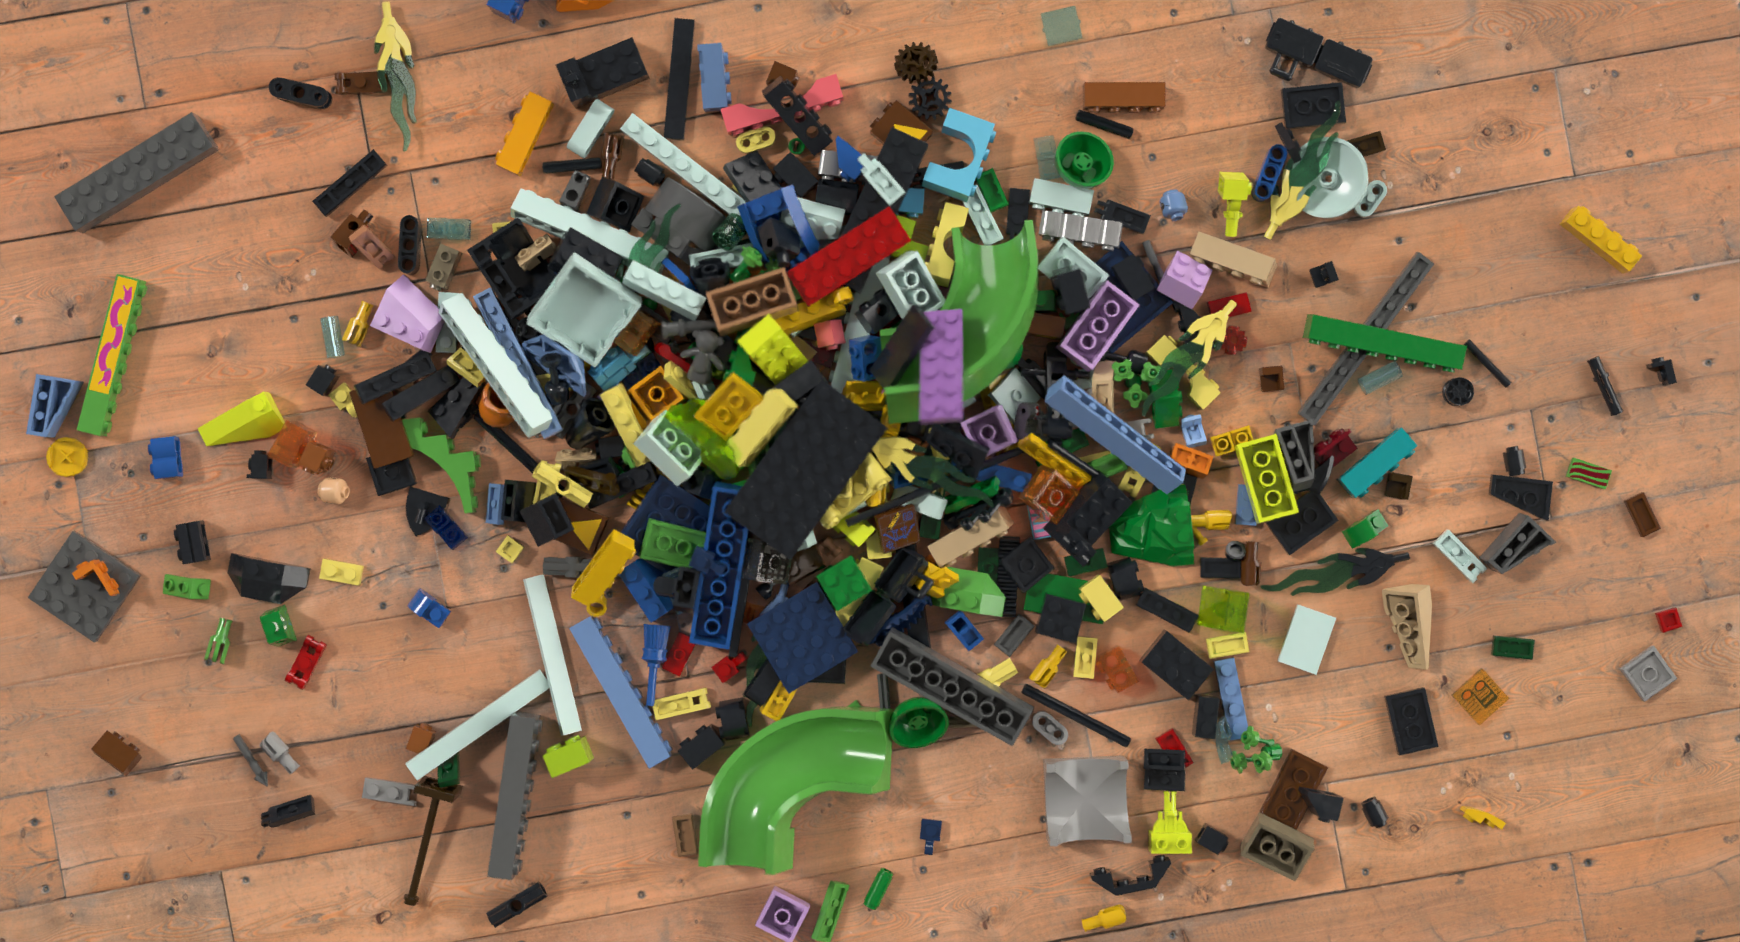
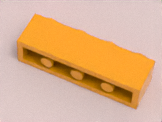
M529 91L528 96L525 95L523 97L521 111L515 114L512 121L514 126L511 132L508 131L504 137L505 145L502 150L500 149L495 157L498 167L521 177L554 106L552 101Z

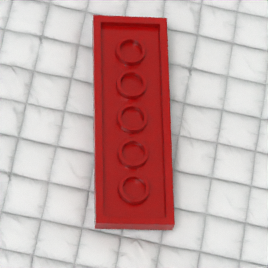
M889 206L793 267L786 274L806 305L810 307L912 240Z

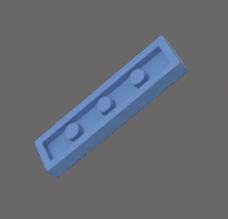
M1232 657L1213 661L1229 740L1241 739L1242 733L1247 731L1248 723L1235 659Z

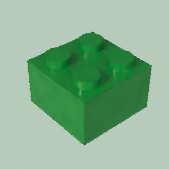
M852 555L816 576L837 611L873 590Z

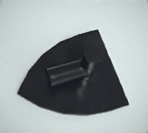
M410 486L406 500V517L410 528L417 537L437 524L445 511L449 498Z

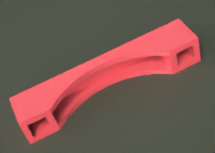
M836 74L817 79L812 88L803 96L807 101L806 106L809 110L814 109L818 112L822 110L821 107L829 105V107H834L841 104L840 101H843V94ZM741 103L721 109L728 135L733 134V137L744 133V130L761 128L767 123L775 125L783 122V119L774 109H757ZM796 112L794 117H801L803 112Z

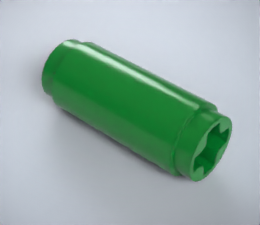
M881 867L864 899L863 904L873 910L879 907L893 879L894 873Z

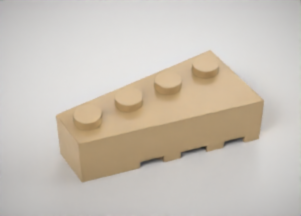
M1198 232L1190 252L1191 257L1201 264L1212 265V268L1217 271H1227L1234 277L1244 278L1254 284L1269 288L1277 268L1275 258L1202 232Z
M1000 506L987 523H982L978 519L970 530L965 531L962 527H959L927 547L938 566L945 565L947 568L957 562L955 558L961 555L965 558L974 552L973 548L978 545L980 548H983L991 543L990 539L997 536V538H1000L1007 534V529L1014 524V521L1007 509Z

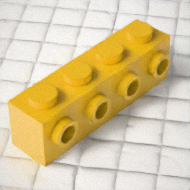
M1576 206L1572 208L1559 225L1622 274L1630 272L1642 257L1638 252L1639 249L1633 244H1627L1623 241V237L1616 231L1612 232L1609 230L1604 221L1591 216L1590 210L1586 207Z

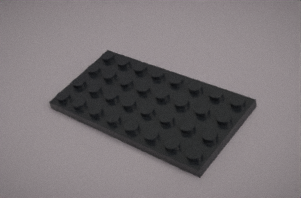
M821 379L724 512L791 560L888 427Z

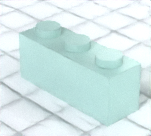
M1035 178L1029 204L1033 205L1032 208L1037 210L1049 208L1052 209V212L1063 214L1064 212H1069L1072 215L1084 217L1089 215L1094 190L1079 189L1071 185Z

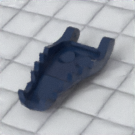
M925 595L921 600L915 597L912 603L898 613L893 612L870 644L876 643L877 646L881 647L892 627L904 633L905 628H911L910 623L917 624L916 619L921 618L920 612L924 611V607L926 605L933 606L932 598L929 595Z

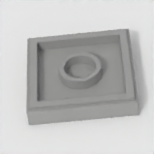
M1653 645L1619 668L1643 702L1677 679Z

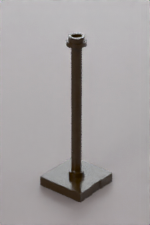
M423 776L415 785L413 793L431 797L432 800L409 893L404 895V903L407 905L415 906L419 901V897L416 895L439 801L453 803L461 794L462 785L457 784L440 788L438 779Z

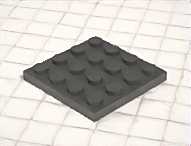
M72 531L28 598L91 641L97 642L141 575L78 532ZM98 559L103 561L108 568L107 573L110 578H113L118 583L120 594L110 596L95 572L84 579L76 580L72 574L77 570L76 566L84 561L90 562Z

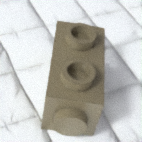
M440 243L425 280L430 283L429 287L441 291L442 288L448 290L462 252Z

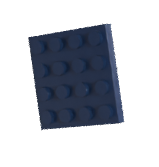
M1121 241L1119 249L1114 248V251H1109L1095 264L1109 275L1105 281L1108 280L1126 294L1111 270V267L1133 254ZM1142 267L1145 273L1148 274L1149 272ZM1156 281L1153 284L1155 287L1153 290L1135 300L1139 306L1108 348L1109 352L1114 353L1173 303L1170 297L1157 291L1159 284Z
M660 474L658 480L651 486L620 533L635 540V555L639 556L649 518L706 532L710 506ZM643 559L669 577L678 578L679 567Z
M817 582L747 623L788 694L858 652L852 640L843 631V625Z

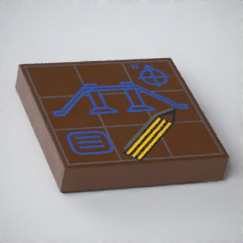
M912 503L875 515L882 553L886 554L921 541L915 507Z

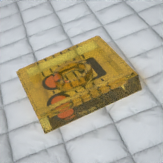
M1482 668L1451 695L1478 725H1481L1510 699Z

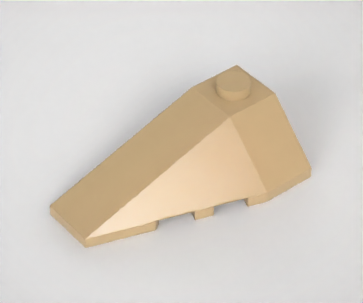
M1409 584L1383 589L1384 610L1386 615H1389L1392 620V629L1394 633L1397 632L1400 639V648L1408 667L1427 670L1429 668L1432 614L1430 585Z

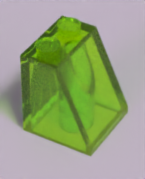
M1202 585L1197 625L1244 633L1250 593Z

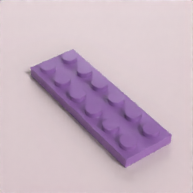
M962 309L923 312L934 326V329L921 348L920 422L963 421Z

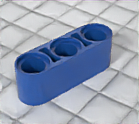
M1276 144L1267 151L1251 191L1255 201L1263 202L1272 195L1287 157L1285 146ZM1272 151H1280L1281 159H1275L1272 156ZM1266 168L1273 170V178H1268L1265 175ZM1258 187L1265 188V197L1257 193Z

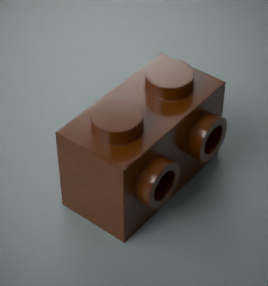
M107 730L91 750L127 777L142 759L138 753L140 749L132 743L129 745L124 743V738L114 731L112 734Z

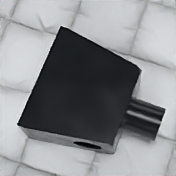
M772 217L758 227L765 255L777 260L779 268H788L790 261L800 254V235L797 229Z

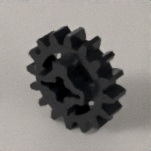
M933 76L931 81H920V84L917 83V87L911 86L914 93H909L908 97L913 98V100L909 101V105H914L912 112H919L918 118L925 115L926 121H928L929 116L936 120V115L943 117L942 111L949 110L946 104H951L952 100L947 97L951 96L952 93L946 92L948 84L942 86V79L936 82L935 76ZM925 86H933L932 88L926 90L923 88ZM939 91L942 92L944 101L939 98ZM934 92V101L931 100L926 105V96L929 97ZM917 96L922 100L921 106L917 103ZM929 108H937L935 111H927Z

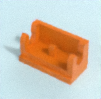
M1175 443L1170 451V457L1186 469L1185 473L1200 479H1204L1208 475L1214 456Z

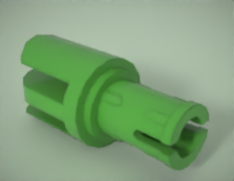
M219 619L216 634L213 637L210 636L204 660L209 659L213 642L215 641L217 643L212 662L216 663L223 643L225 646L220 664L224 665L231 642L227 637L233 622L232 620L227 619L225 627H223L226 619Z

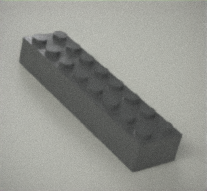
M191 112L54 197L74 230L85 233L219 151V148L200 117Z
M893 627L871 664V667L1012 747L1034 708L1032 705Z
M517 711L510 716L487 877L512 880L522 869L523 860H520V855L525 849L526 840H523V835L528 829V820L525 819L527 812H530L531 800H528L530 792H533L534 780H531L537 767V760H534L536 752L539 751L540 740H537L538 733L542 731L543 720H540L541 715Z

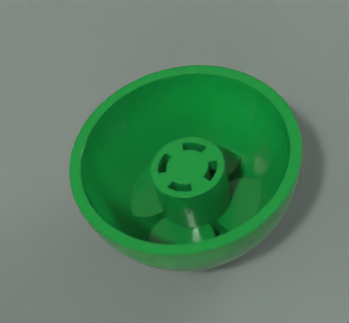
M1074 132L1068 134L1060 141L1055 153V165L1060 177L1067 184L1079 189H1090L1101 185L1109 178L1113 171L1114 158L1111 149L1100 137L1089 132Z
M913 697L899 704L892 713L889 723L890 736L896 744L902 747H925L938 741L946 733L949 719L945 710L940 705L925 697Z

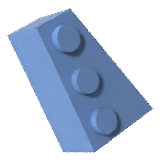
M722 43L697 45V50L699 51L700 60L699 70L701 73L703 109L705 112L721 111L722 108L728 107V104H732L731 92H727V84H730V74L725 69V65L729 64L728 52H724Z
M36 374L26 434L55 438L84 382Z

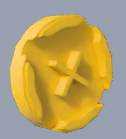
M71 437L58 438L47 450V464L59 476H76L86 467L88 452L84 444L78 439Z

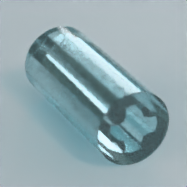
M338 316L320 318L327 359L345 356Z
M1393 361L1359 378L1358 383L1363 393L1367 395L1403 377L1399 365Z

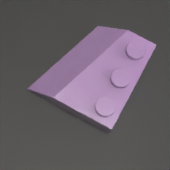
M403 274L386 289L370 326L431 353L445 321L438 313L439 308Z

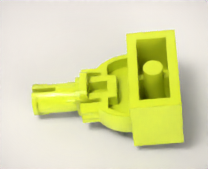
M1219 172L1218 193L1222 199L1227 200V211H1223V215L1226 218L1225 236L1237 237L1238 221L1243 217V213L1240 212L1241 201L1247 200L1248 195H1251L1252 183L1249 182V179L1243 172Z
M1163 791L1164 809L1163 812L1158 811V819L1154 823L1153 830H1148V850L1151 854H1192V833L1188 830L1186 823L1182 819V811H1178L1177 819V791Z

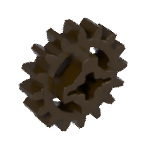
M912 42L911 47L905 44V50L899 49V55H895L894 66L897 75L902 77V81L909 79V84H912L914 80L920 84L921 79L927 82V76L933 77V70L938 69V59L935 50H931L930 45L923 47V42H920L919 46Z

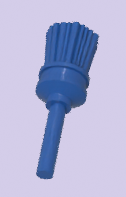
M644 624L645 648H642V659L647 662V667H649L647 706H654L657 668H660L661 663L667 661L666 652L668 650L666 646L671 626Z

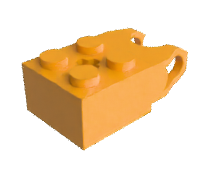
M664 366L658 367L627 391L631 399L633 412L642 430H645L650 422L663 411L667 410L670 413L679 403L684 404L689 400L664 379ZM658 390L662 391L661 398H656Z

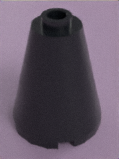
M721 258L703 259L699 261L698 266L694 268L693 265L689 271L698 293L706 297L704 305L711 315L713 313L706 293L728 286L730 283V265L728 261L726 263L722 262Z
M589 398L581 404L566 435V442L571 448L579 450L612 432L616 427L602 400Z

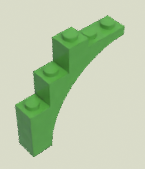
M424 418L402 420L411 448L432 458L447 472L459 492L464 513L476 512L478 499L477 496H474L473 492L476 482L475 477L471 476V472L479 471L478 467H481L480 455H477L476 451L452 454V450L455 449L454 440L447 434L426 437L428 425Z

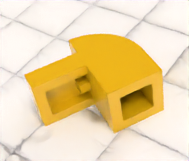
M928 562V566L922 573L934 581L933 586L927 593L934 598L944 597V589L959 581L957 573L946 567L939 568ZM918 578L915 582L916 587L920 589L925 581Z

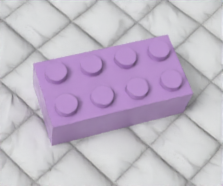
M1108 280L1103 282L1089 300L1091 308L1081 311L1055 347L1087 372L1094 369L1139 306L1137 302Z

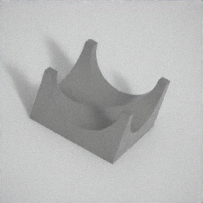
M1123 755L1043 759L1046 839L1050 846H1058L1064 842L1077 840H1114L1132 843L1126 796V777L1129 766L1128 760Z

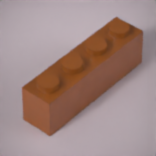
M1085 82L1083 85V110H1088L1089 113H1099L1100 110L1118 113L1120 109H1128L1129 113H1138L1140 109H1148L1150 113H1158L1160 109H1164L1166 106L1165 82Z

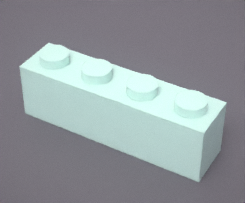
M634 260L622 282L623 285L693 321L696 320L706 300V297Z

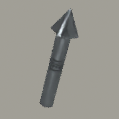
M1147 240L1142 244L1160 283L1164 272L1159 265L1160 263H1158V258L1150 240Z
M241 735L235 736L233 738L234 742L256 775L254 780L268 787L267 772L262 771Z

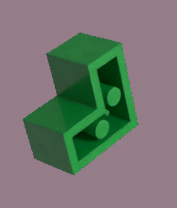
M1172 369L1162 370V373L1159 375L1158 384L1148 383L1155 429L1179 426V417H1182V407L1179 403H1182L1183 399L1181 390H1177L1179 389L1178 377H1174Z

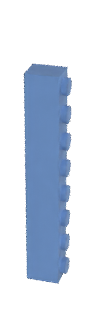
M1063 376L1048 388L1045 402L1050 407L1061 413L1067 420H1070L1080 430L1086 432L1097 443L1107 448L1113 455L1124 461L1126 465L1133 468L1158 489L1168 494L1184 482L1186 471L1184 467L1067 377Z
M590 616L569 629L650 769L672 755L670 751L673 749L668 740H663L661 736L663 732L657 722L654 723L650 716L653 714L647 705H643L641 692L631 684L630 681L633 679L628 670H623L621 666L623 661L617 652H613L611 648L613 644L610 638L602 633L601 628L603 626L597 617L594 619L593 616Z

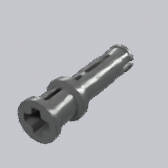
M714 318L687 322L678 319L677 322L670 323L661 321L663 339L671 336L684 337L687 333H693L695 330L712 331L718 330L715 325Z

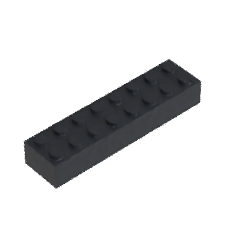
M891 127L878 155L877 162L879 161L905 191V194L890 206L897 216L929 144ZM868 181L865 183L841 237L889 207ZM873 266L843 286L849 287L851 290L861 294Z

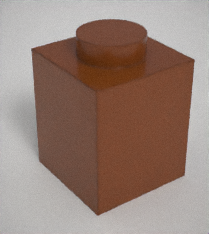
M425 723L415 725L406 749L418 754L432 745L436 731L432 730L431 725Z

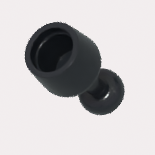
M1107 349L1099 361L1110 360L1121 363L1125 360H1130L1132 372L1134 374H1141L1144 369L1143 365L1148 360V355L1137 350H1130L1127 356L1108 352Z
M548 353L541 358L542 365L549 368L551 380L545 384L544 390L549 403L553 405L564 404L569 400V385L558 376L557 366L562 361L561 355L558 353Z

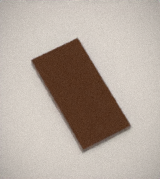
M350 391L349 394L374 469L413 457L414 454L402 418L400 417L392 422L381 406L382 403L394 397L393 391L363 405L356 391Z
M1291 749L1259 812L1297 830L1308 809L1298 791L1299 786L1318 789L1328 767Z

